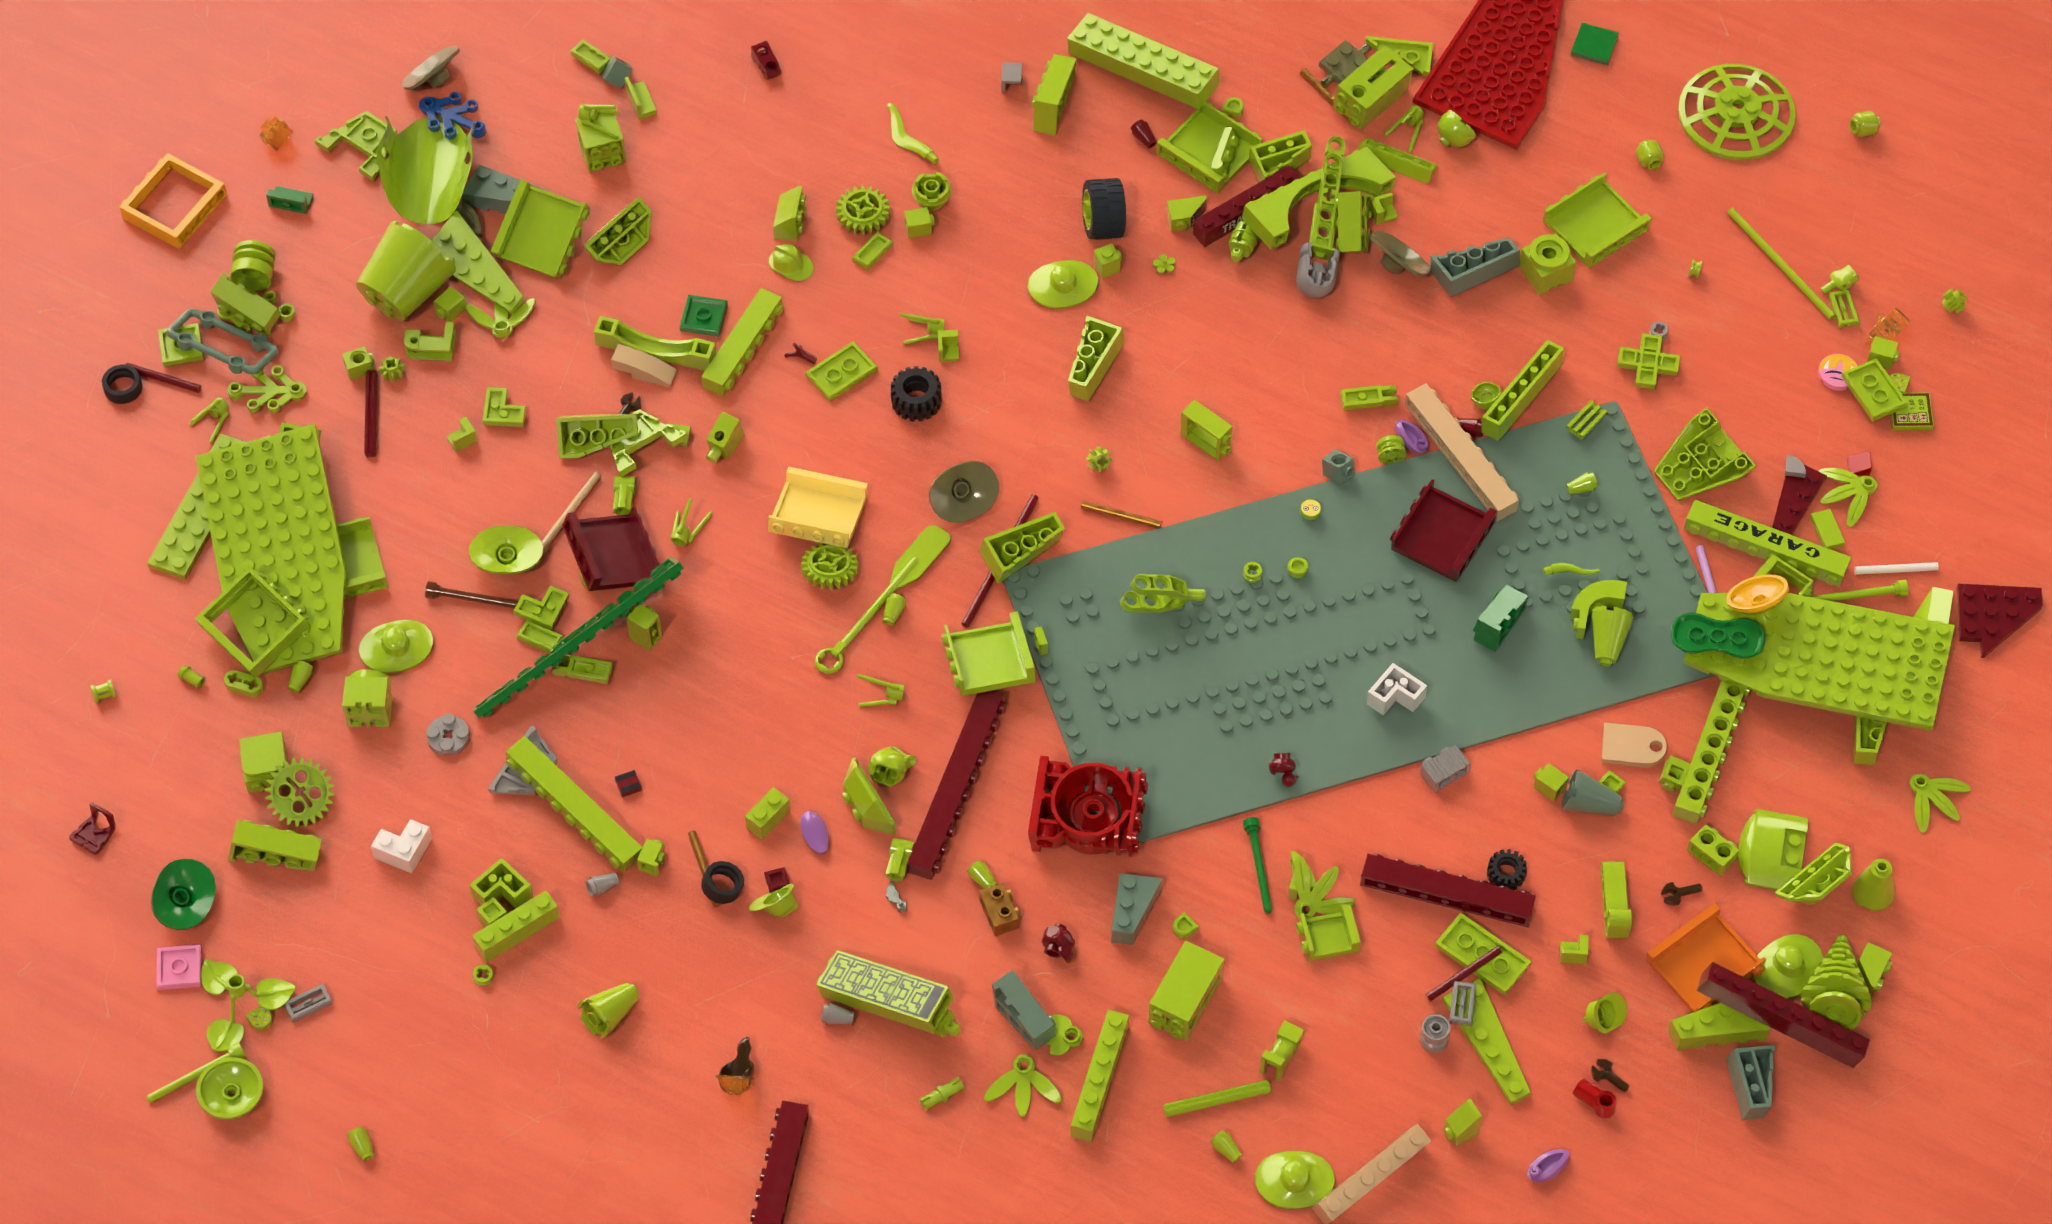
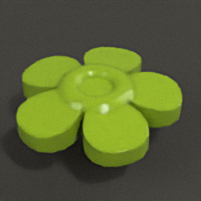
M1161 254L1159 259L1153 261V266L1157 268V272L1160 274H1164L1165 270L1168 273H1172L1174 271L1173 265H1175L1176 261L1173 257L1167 259L1166 254Z

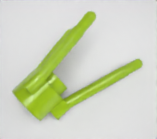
M580 105L578 118L583 120V125H589L614 138H619V135L591 122L596 120L598 113L618 114L619 110H612L616 108L615 105Z
M1411 106L1384 133V136L1387 137L1401 123L1404 124L1406 122L1410 126L1416 125L1408 152H1412L1420 127L1424 123L1421 119L1424 116L1423 110L1419 106Z
M906 313L899 314L901 317L908 318L909 321L928 324L927 332L931 333V335L903 341L904 345L938 339V331L944 330V319H934Z
M217 397L207 408L191 419L189 425L193 426L208 413L213 418L221 417L210 438V443H213L224 420L229 415L227 412L229 409L228 403L224 399Z
M691 498L688 499L679 526L680 512H676L670 538L678 546H686L687 543L691 544L693 538L712 516V512H709L690 535V529L684 525L692 503Z
M860 674L857 675L859 679L887 687L886 697H890L889 700L859 703V707L896 705L897 701H902L905 685L889 683Z

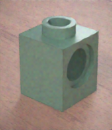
M1335 449L1322 458L1324 476L1342 484L1355 475L1353 457Z

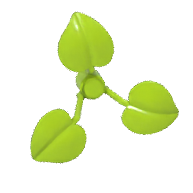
M205 959L201 971L204 989L212 995H220L226 989L231 997L230 1021L218 1019L212 1022L207 1029V1040L212 1050L216 1052L228 1051L235 1043L239 1042L240 1044L244 1037L243 1026L234 1023L236 998L243 997L246 991H249L254 997H258V1004L262 1008L277 1010L288 1002L295 992V986L281 979L268 978L258 982L256 986L257 992L250 988V984H245L243 976L238 974L232 965Z

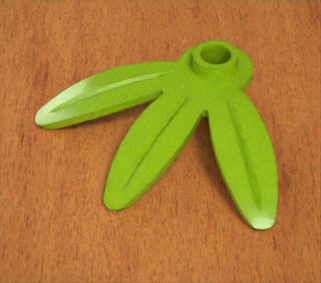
M533 298L527 300L509 319V312L496 304L494 306L496 320L474 305L468 304L465 308L475 322L491 329L495 337L506 338L512 333L513 327L519 325L529 316L536 300Z
M1839 468L1820 469L1819 472L1827 475V478L1847 483L1828 492L1820 500L1822 504L1839 502L1855 495L1847 515V526L1852 527L1861 517L1866 507L1868 495L1876 491L1878 486L1876 480L1870 476L1858 477L1852 472Z
M1923 774L1912 776L1909 785L1916 794L1914 812L1919 831L1922 833L1926 832L1929 824L1930 805L1928 798L1946 816L1954 821H1959L1960 816L1956 807L1940 791L1967 793L1971 791V787L1962 781L1952 778L1929 779Z
M1302 856L1296 858L1294 875L1300 900L1296 902L1294 911L1298 917L1300 914H1304L1305 918H1310L1314 916L1315 912L1325 914L1341 912L1343 905L1351 904V907L1355 905V899L1348 897H1334L1321 901L1331 890L1339 872L1337 866L1325 872L1310 892L1311 882L1307 864ZM1304 906H1309L1307 913L1302 912Z
M1026 1054L1017 1056L1013 1061V1070L999 1077L984 1096L986 1102L993 1101L1004 1095L1017 1082L1015 1103L1020 1117L1026 1116L1030 1106V1083L1042 1096L1054 1103H1060L1062 1098L1056 1087L1045 1076L1034 1070V1060ZM1026 1062L1028 1068L1023 1070L1020 1068V1064Z

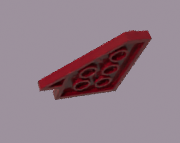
M1958 583L1959 641L1980 642L1981 658H1985L2042 609V588Z

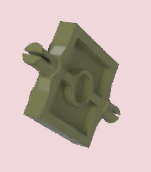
M1344 40L1319 62V67L1327 74V77L1321 80V84L1324 87H1327L1333 81L1340 84L1368 59L1364 54L1371 50L1370 45L1365 43L1360 49H1357Z

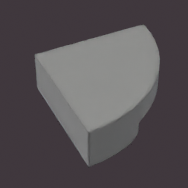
M1787 455L1785 476L1805 478L1806 469L1804 464L1798 458Z

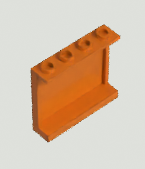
M1715 903L1647 952L1646 961L1692 1013L1718 1003V1001L1696 991L1702 973L1712 962L1747 979L1753 976L1758 977L1765 970L1766 959L1764 957L1762 959L1758 958L1720 916V908Z

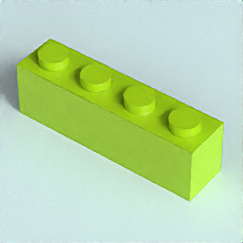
M547 891L542 892L473 934L475 948L487 963L559 919L557 904Z

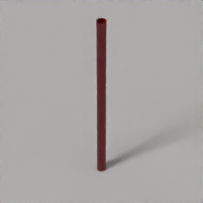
M1031 495L1014 527L1026 523L1039 499L1038 496ZM991 571L961 623L966 628L970 626L995 580Z

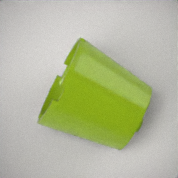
M392 221L356 282V287L370 305L375 306L387 317L404 321L455 273L456 268L450 258L447 257L445 259L440 254L442 249L424 234L405 223L400 226L397 221Z

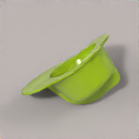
M791 244L776 245L774 252L769 258V265L774 271L793 281L807 280L814 271L812 261Z
M788 884L779 890L757 898L750 904L749 910L758 911L765 909L770 915L775 917H783L798 908V903L792 892L794 884Z
M1610 993L1589 1003L1586 1008V1016L1582 1018V1021L1587 1022L1592 1029L1598 1030L1603 1034L1608 1033L1624 1023L1627 1015V1004L1620 994Z

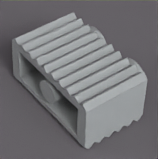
M1454 745L1451 748H1444L1436 757L1425 759L1422 762L1420 774L1431 789H1433V792H1436L1469 773L1471 763L1460 749Z

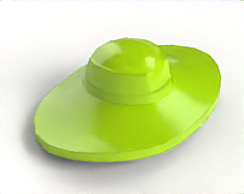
M1063 260L1044 265L1033 272L1028 280L1027 288L1033 300L1040 305L1051 309H1064L1080 305L1090 299L1097 289L1098 276L1095 270L1086 263L1075 260Z
M494 526L480 532L469 546V557L472 563L481 570L495 574L522 573L537 565L543 556V545L538 536L532 531L519 526Z
M397 620L382 624L368 632L360 642L359 653L363 663L371 670L380 671L385 674L398 673L412 669L426 660L433 647V637L427 626L418 621Z
M1799 934L1783 936L1770 943L1757 955L1759 959L1763 957L1766 959L1765 970L1758 977L1753 976L1755 983L1787 999H1793L1802 994L1803 988L1808 983L1810 977L1813 976L1816 968L1819 967L1824 956L1819 946L1806 936Z
M1304 1151L1275 1153L1265 1158L1258 1165L1255 1173V1186L1259 1194L1268 1203L1283 1209L1313 1207L1332 1192L1335 1183L1334 1172L1330 1164L1322 1157Z

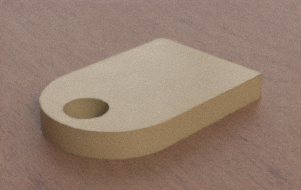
M1604 722L1601 763L1648 768L1656 766L1663 760L1667 744L1664 736L1656 729L1645 726ZM1658 745L1661 750L1655 752L1651 750L1650 746Z

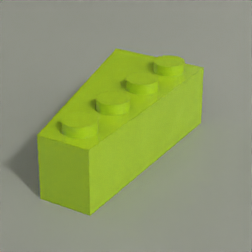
M1854 716L1853 764L1875 765L1888 722Z

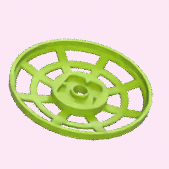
M1742 64L1717 65L1696 74L1684 87L1678 106L1681 126L1695 145L1711 155L1735 161L1758 159L1778 150L1790 137L1796 116L1792 96L1778 79L1761 69ZM1724 70H1742L1752 72L1753 74L1751 76L1726 74ZM1716 72L1719 76L1709 81L1703 88L1692 86L1693 83L1707 74ZM1760 76L1775 84L1783 94H1774L1765 83L1758 80ZM1730 79L1748 81L1745 86H1734ZM1720 81L1725 86L1719 93L1709 90ZM1755 84H1757L1761 88H1763L1768 93V95L1758 96L1752 90V88ZM1687 93L1699 95L1697 100L1698 113L1687 118L1685 112ZM1704 96L1715 99L1713 108L1704 110ZM1778 101L1789 102L1790 118L1788 125L1777 119L1779 113ZM1772 102V116L1761 110L1762 103ZM1739 104V105H1741L1743 108L1737 109V108L1734 107L1733 105ZM1716 115L1723 122L1722 127L1719 128L1714 125L1708 117ZM1758 118L1768 122L1759 130L1754 131L1752 124ZM1702 120L1708 129L1717 134L1714 143L1711 144L1699 136L1691 124ZM1773 126L1783 132L1774 142L1760 148L1757 137L1767 133ZM1730 127H1744L1746 133H1731L1728 131ZM1725 138L1749 140L1752 150L1734 151L1721 148V145Z

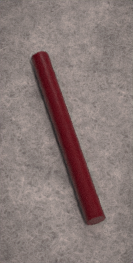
M128 362L125 364L135 368L139 375L199 393L201 390V385Z
M1496 946L1425 994L1428 1000L1431 1002L1453 987L1454 981H1462L1502 954L1501 949Z

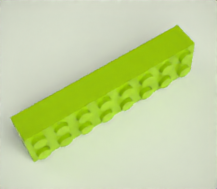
M1090 13L1086 14L1067 38L1069 54L1199 110L1220 85L1219 68Z

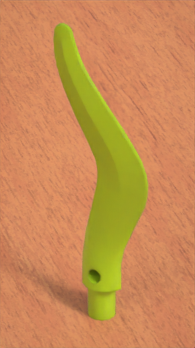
M889 103L887 107L891 113V132L894 143L901 148L918 153L933 164H937L939 158L934 155V151L905 132L898 109Z

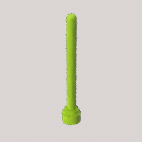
M1898 580L1891 586L1810 597L1828 601H1841L1887 594L1903 597L1908 596L1909 590L1906 580Z
M239 1042L235 1043L228 1050V1053L149 1094L147 1101L153 1103L198 1079L206 1067L219 1059L228 1057L247 1058Z

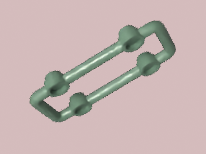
M188 309L167 329L168 337L176 340L181 350L187 351L191 348L228 364L229 369L234 374H240L242 371L248 374H257L278 354L277 346L268 342L265 335H252L217 319L216 314L212 311L201 312L197 309ZM190 317L200 319L203 328L211 329L215 326L250 342L251 347L256 352H262L265 349L269 352L254 366H250L245 363V359L241 356L230 357L195 341L191 333H177L176 331Z

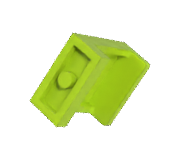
M1351 904L1343 905L1341 912L1310 918H1305L1304 914H1300L1299 922H1296V929L1298 935H1302L1301 948L1303 954H1307L1308 961L1360 951L1361 941Z

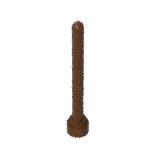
M430 581L427 582L425 589V598L431 599L444 596L514 609L518 603L517 600L441 588L436 582Z

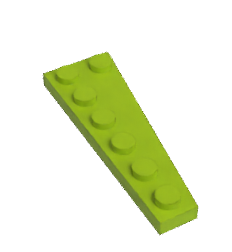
M1479 978L1471 982L1476 984L1471 1027L1466 1026L1467 1024L1459 1025V1027L1509 1104L1513 1105L1529 1097L1531 1092L1485 987ZM1459 988L1457 991L1455 1017H1459L1462 988ZM1468 988L1466 989L1463 1018L1468 1016L1471 991ZM1453 992L1443 996L1442 999L1449 1012L1451 1010Z

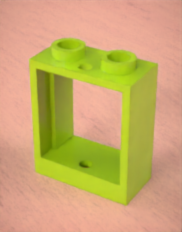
M1193 400L1181 412V436L1217 461L1230 453L1233 437L1232 425L1196 400Z
M1774 554L1770 556L1753 576L1772 575L1775 573L1800 589L1801 592L1798 595L1810 597L1814 591L1812 589L1814 580Z

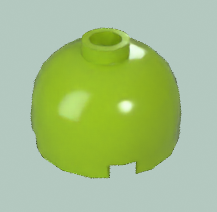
M1451 110L1444 113L1439 120L1438 133L1441 136L1439 140L1446 147L1451 145L1454 148H1462L1470 144L1476 137V134L1467 123L1464 124L1461 121L1462 118Z

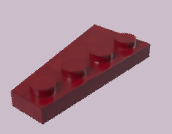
M1804 465L1806 469L1805 478L1785 476L1772 528L1790 535L1794 534L1827 478V475Z

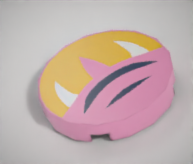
M1844 354L1828 355L1822 359L1819 365L1818 377L1827 388L1837 391L1847 390L1848 386L1841 378V374L1856 367L1857 364L1852 358Z

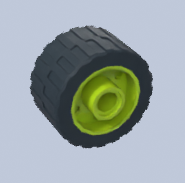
M1119 178L1086 180L1082 191V210L1087 237L1089 239L1122 237L1126 226V204L1121 180Z

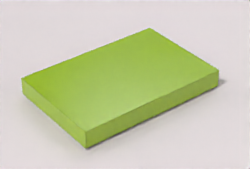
M853 341L805 372V375L829 402H832L876 373L878 367Z
M1877 358L1842 372L1841 378L1872 422L1908 407V402Z

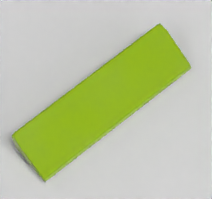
M1368 137L1359 146V150L1367 146L1388 169L1426 184L1430 182L1438 167L1437 164Z

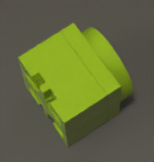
M1557 234L1541 235L1535 238L1530 245L1521 248L1519 268L1538 296L1548 292L1550 288L1555 289L1560 284L1565 285L1573 281L1576 261L1571 256L1566 241Z
M369 669L358 670L351 673L350 676H345L342 707L347 726L361 727L362 723H366L367 727H371V723H375L376 727H390L393 701L390 677L380 671Z

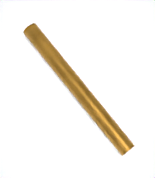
M1303 68L1300 74L1333 106L1335 97L1306 68ZM1341 114L1350 123L1349 117Z
M1082 501L1081 509L1157 529L1161 528L1162 521L1086 501Z
M690 831L688 836L703 876L708 868V864L696 831ZM711 876V882L715 886L713 878ZM712 901L713 907L721 906L720 903Z

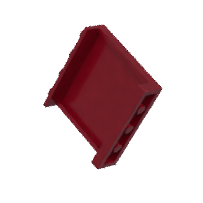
M1431 479L1429 484L1424 485L1421 489L1420 498L1413 501L1410 513L1403 516L1400 528L1393 531L1390 537V541H1392L1391 550L1457 582L1495 524L1497 511L1489 508L1487 513L1434 488L1435 480Z
M635 506L631 508L628 515L578 519L575 512L567 513L562 527L588 591L634 587L635 583L639 580L649 579L651 571L660 565L655 549L649 541L648 532L642 524L641 515L638 514Z

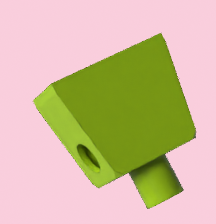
M723 411L721 412L707 437L710 449L706 455L707 460L716 463L720 456L725 459L730 458L745 437L739 419Z

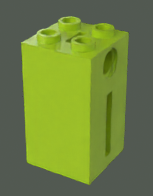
M1384 45L1338 84L1333 107L1337 113L1349 117L1350 123L1362 131L1408 91L1413 68ZM1392 61L1394 65L1386 70L1384 67Z
M1185 940L1149 1003L1148 1023L1158 1030L1163 1029L1177 1039L1188 1041L1223 979L1224 958Z

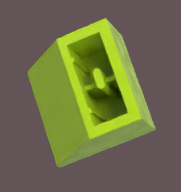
M797 186L780 195L773 225L774 239L798 241L799 234L803 233L804 223L802 218H806L807 206H805L806 195L803 194L802 186Z

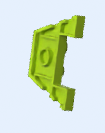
M366 111L345 122L346 125L341 128H334L329 131L328 135L322 138L319 136L314 140L315 145L328 153L343 140L369 156L359 167V172L374 181L379 172L377 149L385 133L387 123ZM393 128L394 133L397 134V130ZM383 147L381 151L384 159L388 154L386 147Z
M641 410L635 411L632 414H637L638 434L610 445L620 477L636 469V464L628 456L629 454L636 452V450L652 443L661 436L672 447H675L688 439L687 433L683 430L678 431L674 429V426L671 424L665 425L659 422L658 418Z

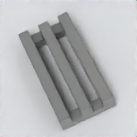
M1454 981L1449 1018L1450 1024L1455 1022L1458 1025L1467 1024L1466 1026L1471 1027L1476 984ZM1458 987H1461L1459 1017H1455ZM1468 988L1471 989L1468 1016L1463 1018L1466 989Z
M321 984L289 999L284 1007L294 1023L332 1005L333 1002L324 984ZM321 992L323 993V994H321V995H319V996H317V997H315V998H313V999H309V998H311V997H313V996H315V995H317V994H319V993H321ZM304 1001L302 1004L291 1009L292 1006Z

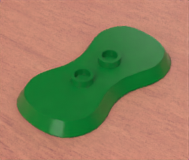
M1685 613L1674 620L1671 628V639L1673 644L1685 653L1696 654L1706 651H1718L1736 658L1748 659L1762 651L1765 644V632L1760 623L1749 618L1715 620L1698 613Z

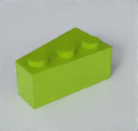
M1361 191L1338 193V198H1336L1335 202L1336 209L1338 210V218L1336 219V228L1338 229L1336 247L1340 253H1368L1370 229H1367V219L1372 216V212L1368 211L1369 201H1373L1374 195Z

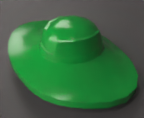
M193 859L175 860L162 869L156 879L151 895L152 911L159 923L174 930H188L197 926L205 919L213 904L216 891L215 877L211 870L202 862Z

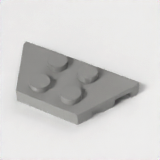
M531 725L525 736L557 765V757L549 750L548 745L538 735L535 727ZM506 763L488 788L491 794H537L535 788L531 784H526L522 780L521 774L516 770H511Z

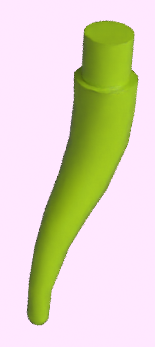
M1555 563L1542 568L1544 576L1561 572L1588 575L1599 573L1600 569L1589 570L1569 563Z

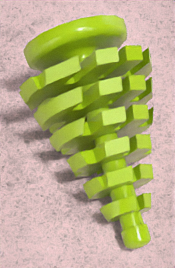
M1839 935L1822 959L1819 967L1814 971L1813 976L1810 977L1808 983L1803 988L1801 1002L1803 1007L1809 1008V1010L1852 1030L1860 1023L1861 1018L1866 1016L1865 1011H1870L1872 999L1857 964L1856 957L1853 955L1854 952L1848 944V938L1844 935Z

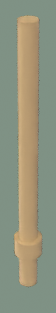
M593 473L541 541L543 556L547 552L549 544L562 529L567 513L575 512L601 478L599 473Z

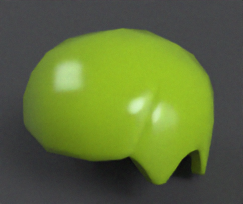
M1482 382L1471 391L1472 402L1480 410L1487 411L1502 394L1501 389L1492 382Z

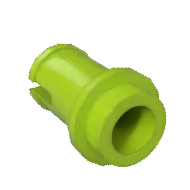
M183 665L177 674L181 681L185 680L197 689H200L206 680L205 677L193 671L191 666Z

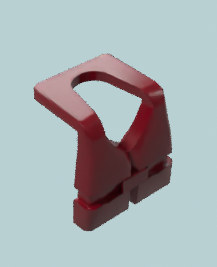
M91 802L89 804L91 816L77 830H74L69 838L72 842L79 846H84V849L97 855L114 832L116 824L112 813ZM99 812H101L107 818L109 827L96 830L95 822Z

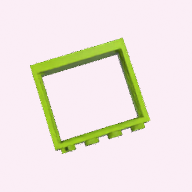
M249 567L208 605L195 620L241 666L256 678L310 625L306 621L308 617L301 609L296 611L292 607L294 603L286 595L281 597L278 594L280 590L272 582L268 584L264 581L267 578L259 570L255 572ZM253 583H256L296 622L259 658L252 662L212 622Z

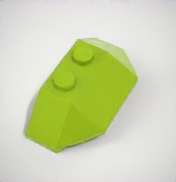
M640 197L636 198L590 237L584 244V248L597 262L622 265L649 241L652 211Z
M856 757L853 758L843 782V793L841 795L845 804H850L853 809L851 812L854 819L860 821L864 828L891 835L895 834L896 823L891 817Z
M1835 842L1774 893L1775 896L1790 902L1808 905L1818 903L1852 875L1850 848Z

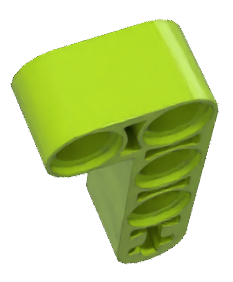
M1602 861L1601 883L1606 938H1629L1632 914L1631 909H1628L1624 861Z

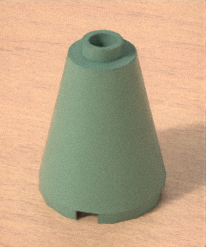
M1575 770L1572 773L1568 782L1570 784L1569 788L1565 790L1562 801V808L1564 810L1615 816L1616 813H1621L1624 801H1621L1622 797L1581 770Z

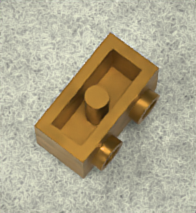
M1004 883L979 891V901L994 936L1019 928L1021 914L1018 907L1014 908L1012 901H1014L1010 889L1006 890Z

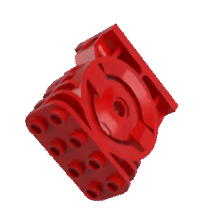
M1040 755L1028 828L1032 851L1040 852L1041 847L1057 849L1065 843L1073 850L1084 854H1108L1110 851H1115L1116 855L1121 856L1123 851L1128 852L1129 857H1134V854L1139 852V840L1137 839L1138 833L1141 834L1142 832L1141 814L1145 812V801H1143V798L1148 792L1146 773H1143L1142 768H1137V772H1131L1130 767H1125L1124 771H1118L1117 766L1096 762L1083 763L1071 768L1067 762L1050 761L1049 756ZM1109 787L1112 788L1111 795L1119 802L1122 809V817L1119 820L1117 804L1108 794ZM1070 805V818L1075 829L1071 828L1067 822V812ZM1092 811H1098V812H1099V813L1096 814V815H1090V813H1091ZM1053 815L1054 820L1046 819V817Z

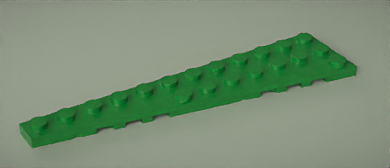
M672 556L651 571L649 579L639 580L635 583L632 592L628 590L622 593L616 599L618 601L616 604L613 602L608 604L553 646L550 655H541L534 662L535 666L533 668L529 666L523 669L517 675L518 679L515 681L514 679L509 680L472 708L478 718L481 716L485 718L494 711L493 707L499 703L503 705L511 699L510 695L512 693L523 691L528 687L527 683L533 678L535 680L539 679L545 674V669L550 666L553 668L563 661L561 658L567 653L569 655L575 653L579 649L578 645L582 642H590L597 636L595 633L600 629L606 630L612 626L615 618L626 616L631 611L629 608L633 605H640L648 599L647 595L652 591L657 593L664 588L665 585L663 583L669 579L673 581L682 574L680 571L684 569L683 566Z

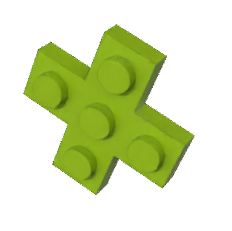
M1642 333L1640 349L1620 346L1617 367L1637 370L1635 387L1655 390L1657 373L1677 376L1680 355L1660 352L1662 336Z

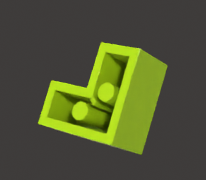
M500 858L469 885L472 897L480 905H483L492 897L497 901L504 897L516 909L533 897L531 884L503 858Z

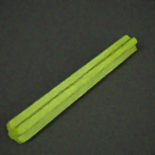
M1268 1080L1167 1103L1164 1104L1163 1109L1167 1117L1270 1093L1271 1086Z

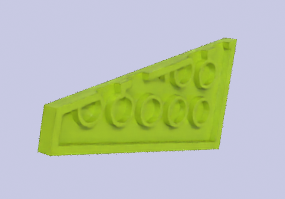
M456 210L432 239L442 249L440 254L445 259L447 257L450 258L454 263L456 271L451 277L513 315L525 300Z

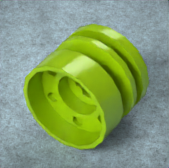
M246 240L236 244L229 275L230 281L236 285L241 283L247 291L254 290L259 292L269 288L273 276L272 269L275 264V250L266 243L256 240Z

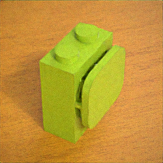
M282 731L239 739L242 769L248 793H259L265 788H269L271 785L266 780H273L270 772L278 773L277 765L284 768L283 761H287ZM287 777L286 780L290 783V778Z

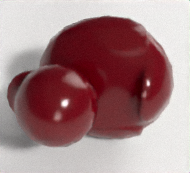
M1274 753V759L1269 763L1270 773L1272 775L1284 773L1281 777V782L1285 787H1291L1295 784L1298 776L1292 774L1296 769V763L1291 759V753Z

